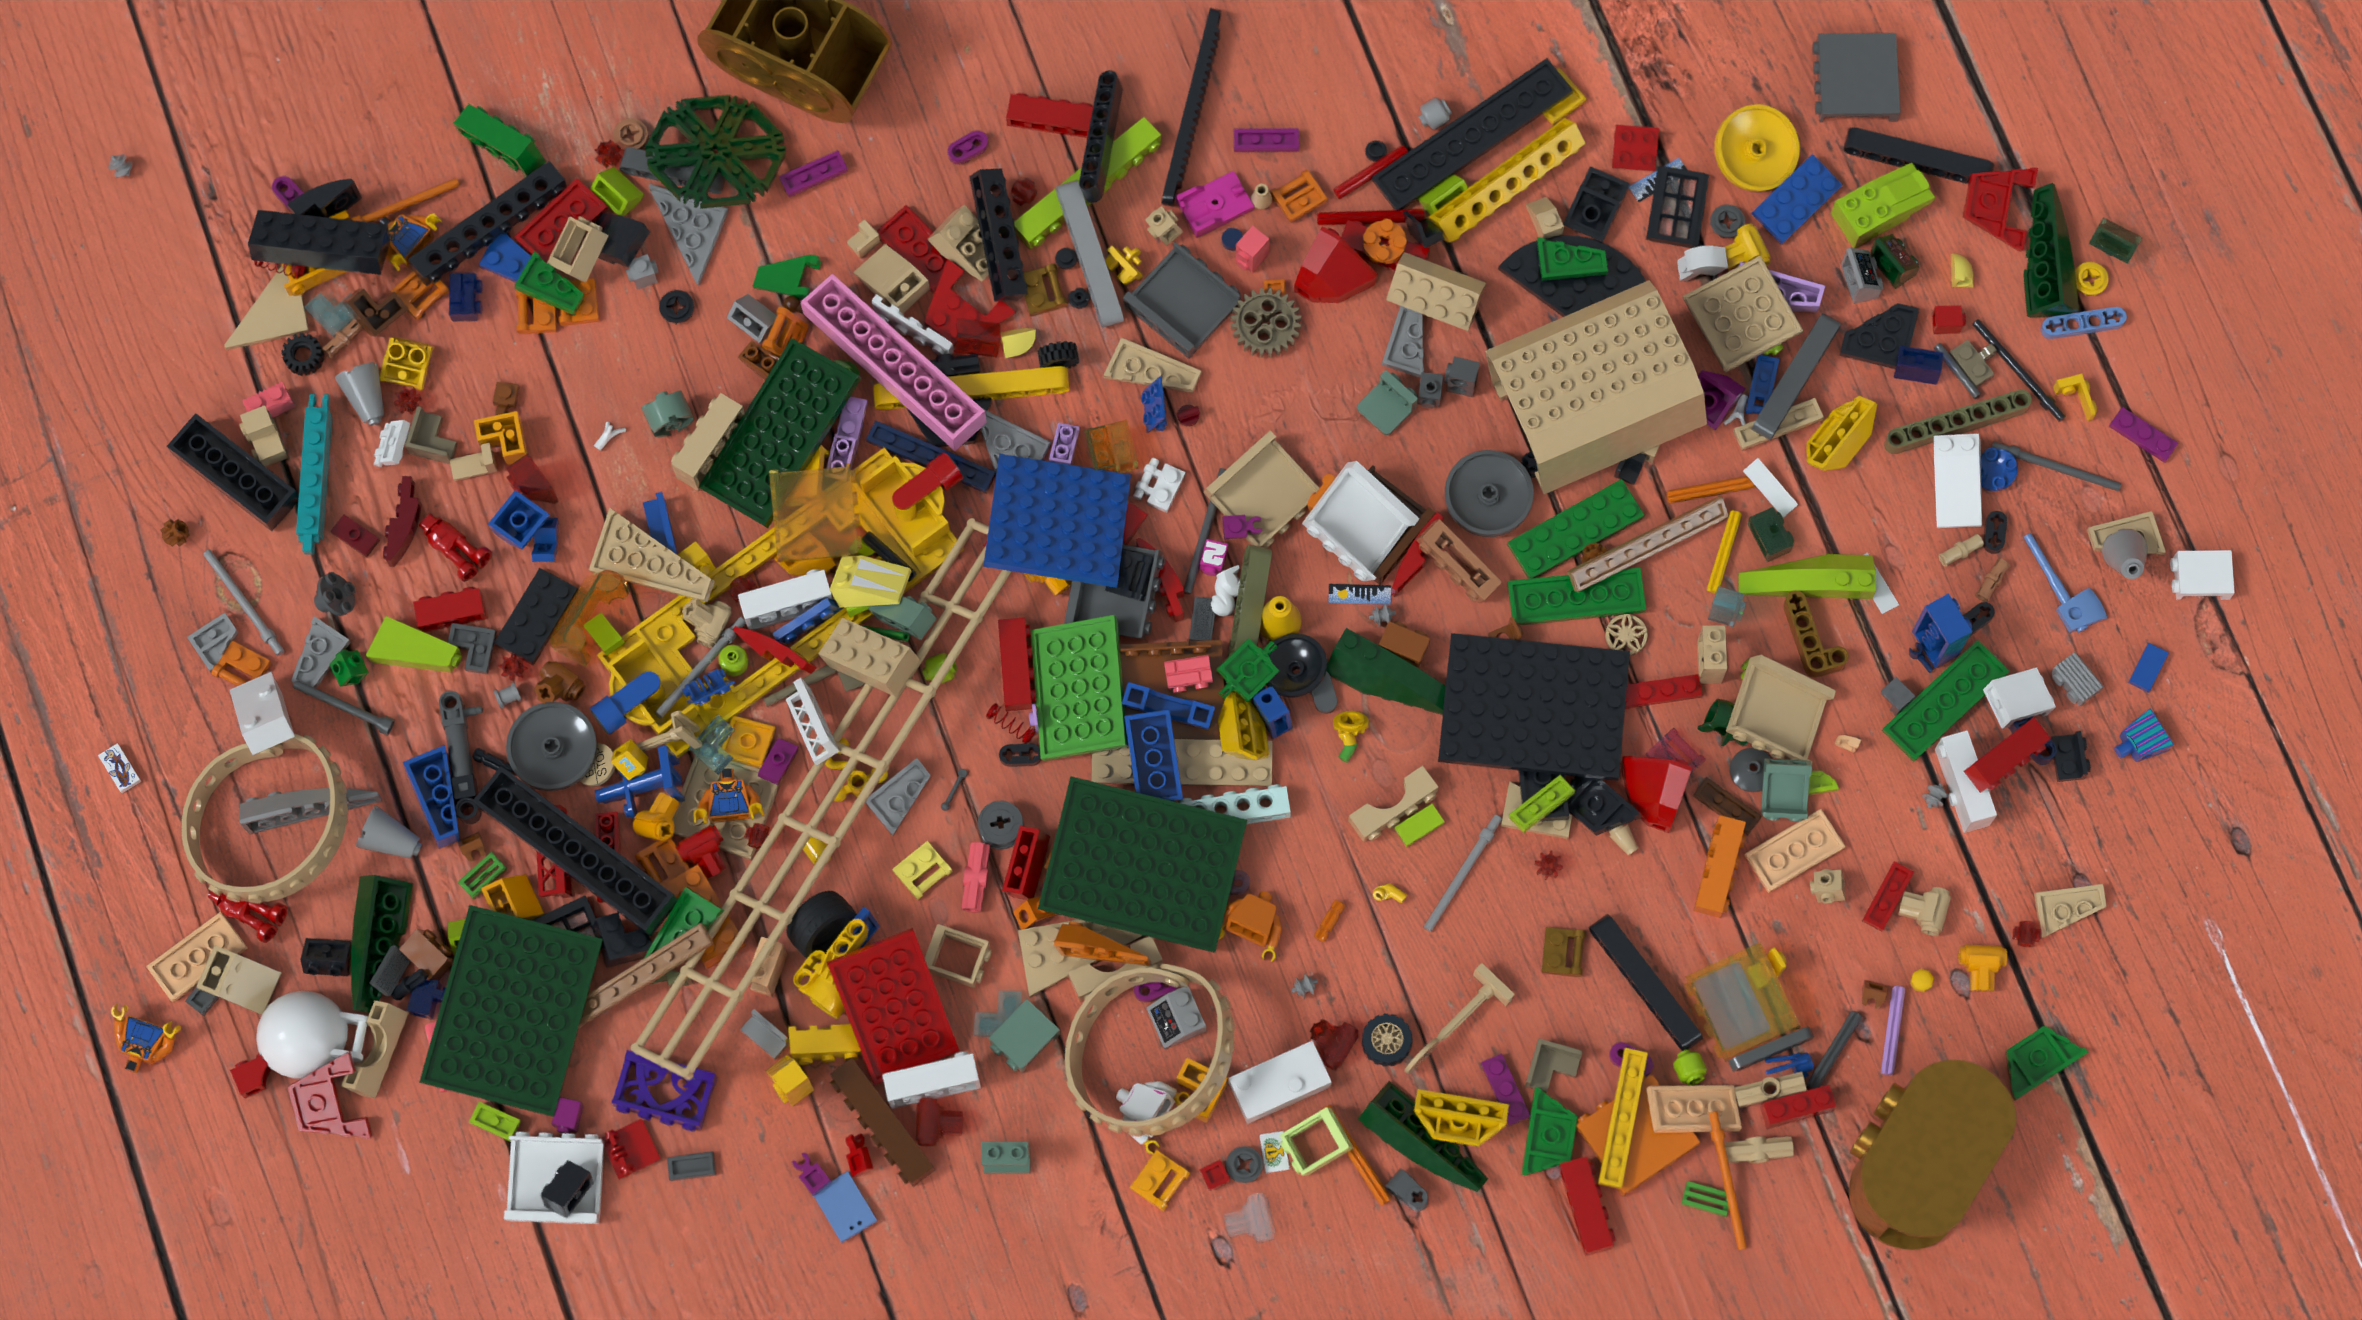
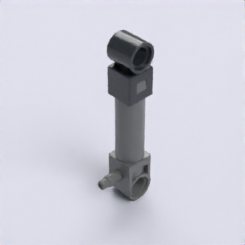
M446 691L439 698V707L448 746L452 772V790L454 800L457 803L456 813L463 823L475 824L480 820L482 811L473 803V800L479 793L472 766L467 734V717L483 712L481 706L465 708V704L457 692ZM450 701H457L455 707L447 708V704ZM467 807H474L472 814L463 815Z

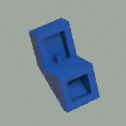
M548 518L534 535L535 544L532 551V562H555L558 548V518Z

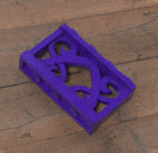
M627 1050L611 1102L616 1107V1111L624 1114H629V1111L636 1112L638 1117L647 1120L655 1117L660 1119V1123L673 1126V1123L681 1124L682 1129L695 1132V1129L702 1130L713 1088L718 1078L716 1074L696 1068L693 1078L687 1080L686 1085L683 1086L687 1088L684 1091L678 1086V1081L685 1079L684 1077L666 1068H662L660 1065L640 1055H636L633 1051ZM632 1064L636 1065L637 1080L627 1081ZM678 1064L684 1068L687 1067L686 1065ZM651 1071L657 1072L658 1076L656 1079L646 1081L645 1077L651 1078L649 1076ZM667 1074H671L672 1085L681 1095L668 1103L659 1105L653 1099L647 1086L656 1085ZM705 1083L706 1088L702 1101H700L693 1095L700 1088L701 1084ZM638 1085L639 1089L633 1090L630 1095H637V1100L635 1102L626 1101L624 1091L630 1086ZM689 1099L694 1101L698 1107L697 1114L690 1118L682 1114L685 1108L691 1110V1106L687 1103ZM644 1101H646L650 1108L643 1107L641 1105ZM674 1109L676 1111V1115L666 1113Z

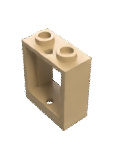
M580 216L578 220L569 217L547 264L549 263L551 266L586 283L609 235L601 232L602 227ZM586 231H588V233H587V235H586V237H585V239H584V241H583V243H582V246H581V248H580V250H579V252H578V254H577V256H576V258H575V260H574V262H573V264H572V266H571L570 263H571V261H572V259H573V257H574V255H575V253H576V251H577V249H578V247H579V245H580V243H581V241H582V239H583V237H584V234H585Z
M1725 625L1702 626L1697 640L1700 684H1721L1727 671Z
M937 924L925 956V961L931 974L975 988L976 983H981L984 970L981 969L984 961H989L992 949H990L989 941ZM945 937L981 949L971 978L935 966Z

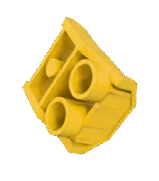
M390 337L383 359L380 381L408 386L422 391L434 346L409 339Z

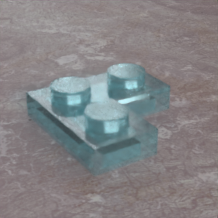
M321 293L304 306L305 310L333 338L337 331H342L352 319H355L342 303L352 293L335 307Z
M717 715L697 738L702 742L703 746L696 749L690 746L688 749L719 775L733 759L732 756L721 748V745L735 729Z
M999 991L998 1013L975 1012L974 1037H990L1021 1005L1022 991Z

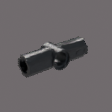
M978 353L962 356L944 354L937 356L934 360H929L947 377L980 373Z

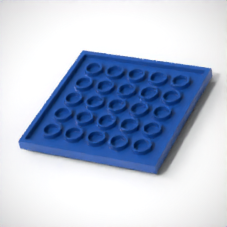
M999 454L983 567L1117 588L1131 474Z

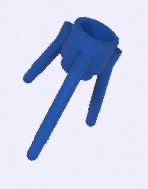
M1796 1053L1765 1059L1766 1063L1791 1060L1789 1064L1767 1070V1075L1792 1068L1794 1073L1802 1072L1805 1078L1808 1076V1071L1814 1069L1809 1053Z

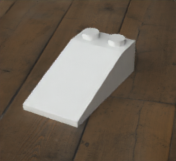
M1979 434L1934 436L1937 528L1982 526L1981 441Z

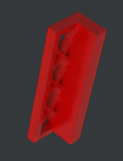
M554 805L567 815V809L561 805ZM536 851L539 896L559 895L562 898L572 897L571 877L555 865L550 870H547L543 863L546 858ZM552 876L556 880V889L545 891V882Z

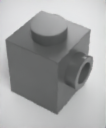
M1421 372L1418 404L1425 408L1440 406L1443 375Z

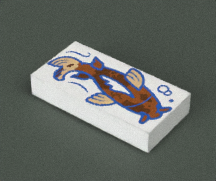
M118 743L98 755L121 793L142 782Z

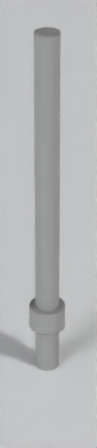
M210 549L203 553L204 557L261 633L260 637L265 644H269L277 656L283 654L285 650L277 641V636L271 628L268 629Z
M739 617L730 628L724 630L719 641L655 712L657 717L662 719L684 694L682 689L685 688V685L696 680L728 643L731 644L734 641L737 633L732 629L735 626L742 628L746 624L742 617Z
M1494 815L1486 829H1482L1478 842L1423 928L1429 932L1433 930L1484 847L1492 841L1495 836L1493 833L1502 821V818L1498 815Z

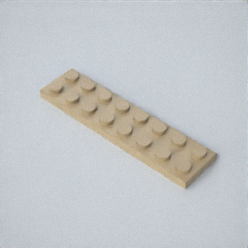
M1174 739L1181 785L1267 787L1272 785V741H1267L1269 756L1267 758L1248 760L1240 759L1222 751L1221 740ZM1129 744L1128 747L1092 753L1091 781L1101 784H1135Z

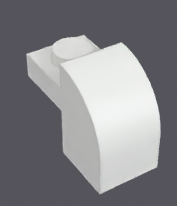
M1699 246L1684 251L1685 256L1677 260L1680 281H1689L1699 274L1714 276L1728 268L1725 247Z

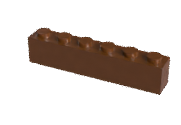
M853 1058L830 1074L833 1079L830 1082L837 1093L842 1091L845 1095L844 1103L851 1112L855 1109L860 1117L857 1120L864 1130L867 1128L873 1133L871 1139L878 1148L883 1146L887 1152L884 1155L891 1166L896 1164L900 1169V1172L897 1174L905 1185L909 1182L914 1187L935 1171L933 1165Z

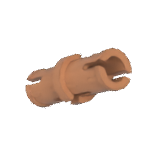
M352 319L342 331L335 333V337L322 348L325 354L328 353V357L332 359L339 350L350 344V340L363 327L360 323L357 324L355 319Z
M1998 558L1992 570L1985 575L1982 586L1975 594L1979 600L1988 602L1996 587L2001 585V579L2010 567L2006 560Z

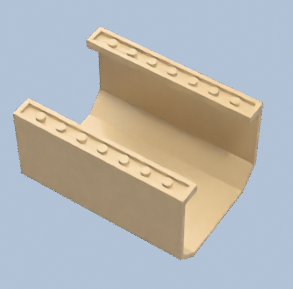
M1650 280L1485 351L1495 391L1500 401L1509 398L1528 439L1538 471L1535 472V477L1543 494L1707 424L1704 392L1695 367L1657 289Z

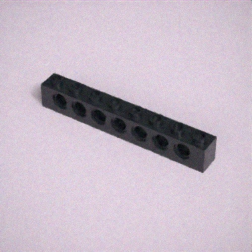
M548 161L410 257L408 260L411 269L426 287L438 282L442 275L448 271H454L465 259H471L478 250L484 246L491 245L500 234H507L518 222H524L531 213L544 208L548 201L554 197L556 198L567 188L564 177ZM541 186L547 187L545 190L542 191L537 190ZM524 198L529 199V201L526 203L520 202V200ZM504 211H511L509 215L502 214ZM487 223L494 224L492 227H485ZM470 235L477 236L473 240L467 239V237H469ZM454 247L459 248L456 252L449 251ZM434 260H441L439 264H431Z

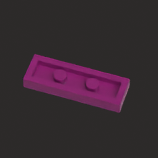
M1299 128L1234 129V152H1299Z
M838 150L779 176L788 197H792L848 172V169Z
M2123 407L2109 425L2110 428L2164 463L2178 445L2176 441Z
M1503 1054L1481 1062L1497 1102L1509 1104L1508 1126L1530 1118V1114Z

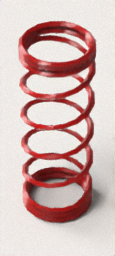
M254 261V265H255V266L261 267V268H266V267H268V269H269L270 271H273V270L276 269V272L279 273V274L282 273V272H284V274H285V269H286V267H287V265H288V264H286V265L284 264V265H283V270H282L281 272H278V271H277V266H278L279 263H275V268H274V269H270V268H269L270 262H267V265H266L265 267H262L261 265L263 264V261H259L258 264H257V261ZM292 265L291 273L285 274V276L292 274L294 279H298L303 276L305 266H301L298 274L300 266Z
M994 703L988 710L986 718L992 719L995 716L994 723L998 724L1002 721V729L1010 725L1009 734L1017 731L1016 738L1020 739L1023 737L1022 743L1027 744L1035 734V729L1029 727L1018 738L1019 730L1024 722L1016 730L1010 732L1016 717L1006 727H1003L1005 718L1009 713L1008 711L1000 721L995 722L1001 707L997 710L998 704Z

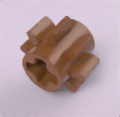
M169 519L160 530L163 541L172 547L175 544L179 547L187 542L186 538L190 536L188 526L179 519L174 522L172 519Z
M1591 543L1583 549L1584 556L1581 557V560L1584 563L1608 550L1602 544Z

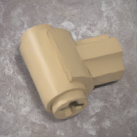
M691 599L688 604H685L682 613L683 619L695 626L694 632L698 637L697 642L705 647L712 648L719 641L732 614L730 612L732 608L720 601H715L711 605H705L697 599Z
M1933 887L1931 891L1925 892L1923 896L1904 892L1899 915L1917 919L1916 922L1920 925L1922 933L1930 936H1939V933L1943 930L1951 900L1950 892L1939 887Z

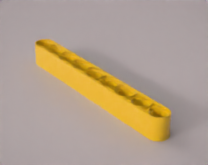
M1063 366L948 377L971 399L991 398V400L1061 394L1070 390L1068 368ZM880 383L873 386L875 409L907 408Z

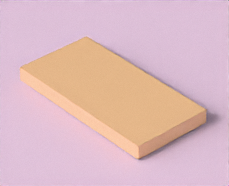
M1822 809L1808 816V819L1799 821L1748 851L1744 856L1766 891L1770 893L1845 849L1846 846Z
M219 912L146 967L174 1003L197 986L214 945L238 955L248 949V947L223 913Z
M1734 1085L1649 1086L1646 1089L1654 1133L1710 1132L1712 1127L1708 1113L1718 1111L1721 1129H1724V1132L1740 1131L1742 1129Z

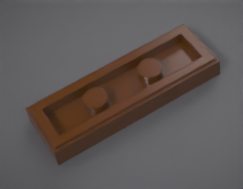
M1708 777L1704 779L1693 794V797L1718 815L1746 822L1743 833L1747 836L1762 817Z

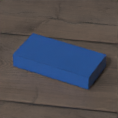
M2148 643L2128 683L2149 693L2169 653Z

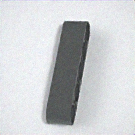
M631 147L625 148L619 167L620 171L625 174L659 181L647 166V159L653 157H646L645 150ZM695 165L668 167L664 172L677 186L684 187ZM718 172L708 193L721 194L725 177L720 172Z

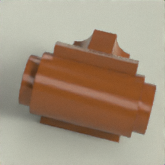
M548 661L540 670L539 676H541L542 681L537 683L534 691L537 693V699L545 704L547 702L553 703L558 698L564 701H569V699L577 700L583 694L586 686L576 674L557 661Z

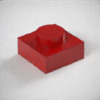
M1221 1160L1199 1169L1209 1192L1230 1182V1178Z

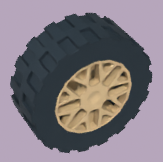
M1383 1014L1375 1016L1373 1020L1371 1019L1363 1030L1361 1042L1367 1058L1377 1065L1380 1064L1386 1067L1388 1065L1395 1066V1064L1401 1063L1408 1056L1413 1039L1409 1025L1401 1017L1398 1018L1394 1014Z

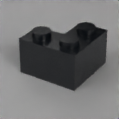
M618 912L598 917L594 922L593 928L596 937L603 939L601 953L606 968L642 959L652 945L650 936L641 929L625 933Z

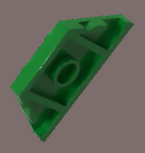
M2045 1025L2006 1050L2014 1101L2085 1056L2088 1050L2073 1044L2068 1038L2056 1034Z
M1538 1087L1534 1088L1521 1176L1559 1166L1560 1163L1571 1161L1578 1116L1569 1109L1564 1108L1558 1101L1549 1097Z

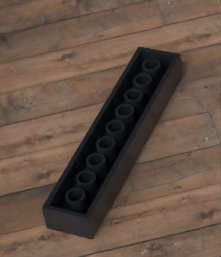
M502 766L499 767L473 800V803L479 809L650 937L656 932L676 904L678 899L673 893Z

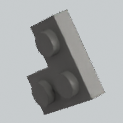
M452 623L448 643L468 650L465 670L488 674L497 634L496 630Z

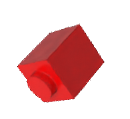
M1935 306L1932 312L1933 334L1960 333L1962 327L1966 325V314L1962 313V306Z

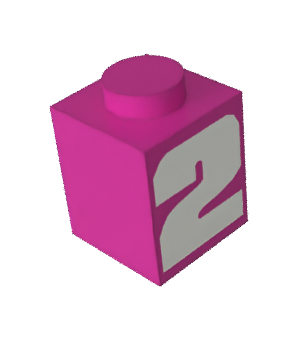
M1206 539L1200 562V570L1204 571L1203 573L1216 576L1223 571L1228 553V544Z

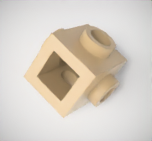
M1162 206L1154 210L1145 219L1150 226L1147 229L1155 239L1159 237L1166 246L1183 233L1176 223L1179 220L1172 210L1167 212Z
M1824 869L1814 872V881H1810L1811 894H1815L1818 903L1829 904L1834 901L1845 900V880L1841 870Z

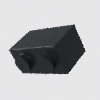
M567 1160L563 1166L557 1169L555 1177L550 1184H546L542 1190L541 1198L544 1207L568 1218L594 1183L590 1171Z

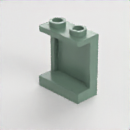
M1764 758L1761 814L1763 817H1766L1768 820L1788 818V820L1796 822L1808 819L1809 777L1812 773V765L1809 760Z
M1026 999L989 1037V1042L991 1043L989 1047L998 1056L1004 1055L1008 1059L1006 1061L1007 1065L1015 1072L1019 1070L1023 1073L1026 1070L1025 1067L1052 1039L1055 1040L1061 1033L1058 1027Z
M981 1142V1164L984 1166V1174H1030V1147L1028 1142Z

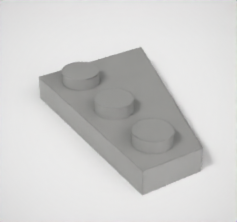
M1400 306L1381 364L1382 366L1421 378V372H1424L1423 322L1421 313Z
M313 616L312 626L309 635L307 634L305 639V646L302 655L299 657L291 682L300 681L317 688L330 671L331 667L329 664L336 658L335 655L345 650L351 641Z
M917 758L872 793L865 802L892 836L931 777L930 773Z

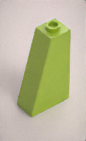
M385 616L366 654V657L372 663L452 673L454 667L457 668L462 659L461 652L457 646Z

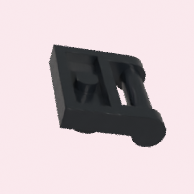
M1122 549L1117 588L1106 586L1105 591L1143 602L1145 597L1143 593L1154 558ZM1138 562H1142L1143 566L1135 592L1130 591Z

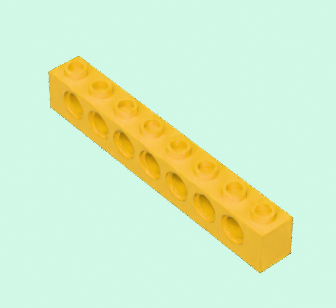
M1566 118L1562 119L1430 215V221L1442 231L1443 240L1450 243L1459 239L1462 233L1475 227L1484 217L1493 214L1495 209L1502 204L1508 203L1514 195L1526 190L1529 184L1536 179L1544 177L1547 171L1559 166L1569 155L1577 153L1580 147L1586 143L1576 123Z

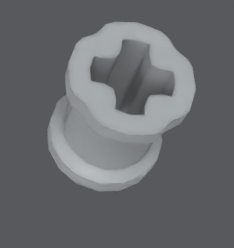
M512 682L511 686L502 690H493L501 709L508 703L522 700L515 682Z

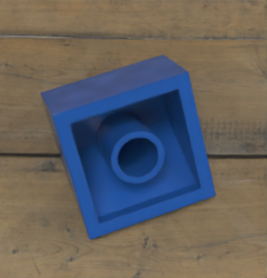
M515 490L488 525L494 534L508 544L523 550L549 518L550 514Z

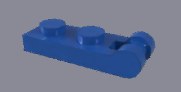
M1761 354L1757 356L1745 410L1746 414H1760L1772 395L1779 358ZM1755 399L1763 400V406L1754 404Z

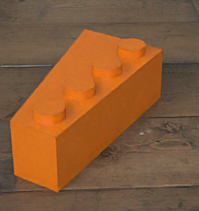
M1719 815L1714 826L1694 907L1695 912L1718 918L1721 917L1723 912L1727 913L1730 899H1726L1728 890L1732 891L1735 878L1732 877L1733 870H1737L1739 866L1740 856L1737 855L1739 848H1743L1746 835H1743L1746 822Z

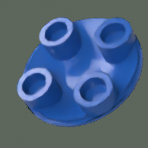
M1986 449L1981 454V487L1990 491H2000L2009 487L2018 474V464L2015 457L2004 449Z

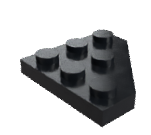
M1897 303L1887 311L1877 314L1855 329L1845 332L1839 356L1904 371L1919 308Z

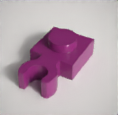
M1245 515L1223 516L1224 540L1247 538V531L1255 535L1260 534L1262 529H1255L1253 523L1260 522L1261 517L1255 516L1250 521H1246Z
M802 1153L805 1163L799 1165L795 1160L792 1163L795 1169L803 1171L798 1177L812 1196H814L830 1184L831 1180L817 1162L811 1166L809 1156L806 1153Z

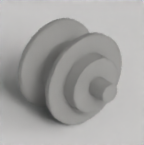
M125 154L112 155L108 169L116 170L114 173L115 177H123L125 175L128 177L133 165L132 162H125Z
M1384 603L1381 609L1374 605L1375 610H1372L1369 620L1373 619L1374 623H1378L1380 627L1381 622L1386 621L1388 623L1392 620V615H1396L1395 610L1391 611L1386 603Z
M1942 784L1927 786L1929 794L1922 795L1928 804L1927 808L1943 806L1940 800L1941 798H1947L1948 795L1942 788Z
M1304 973V979L1302 980L1295 977L1296 982L1293 983L1295 988L1291 989L1292 993L1297 992L1298 996L1301 995L1303 999L1307 992L1314 995L1313 990L1316 989L1314 984L1318 983L1317 979L1312 980L1311 976L1308 977L1306 973Z

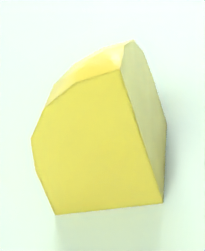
M1952 253V287H1974L1973 270L1970 262L1964 256Z
M1020 328L998 333L1000 344L1003 345L1005 358L1027 352L1035 341L1036 330L1033 328Z

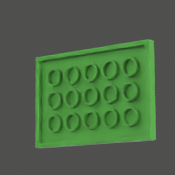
M1110 615L1031 630L1041 760L1048 761L1128 747L1124 717L1126 716L1125 705L1122 704L1124 690L1117 616Z

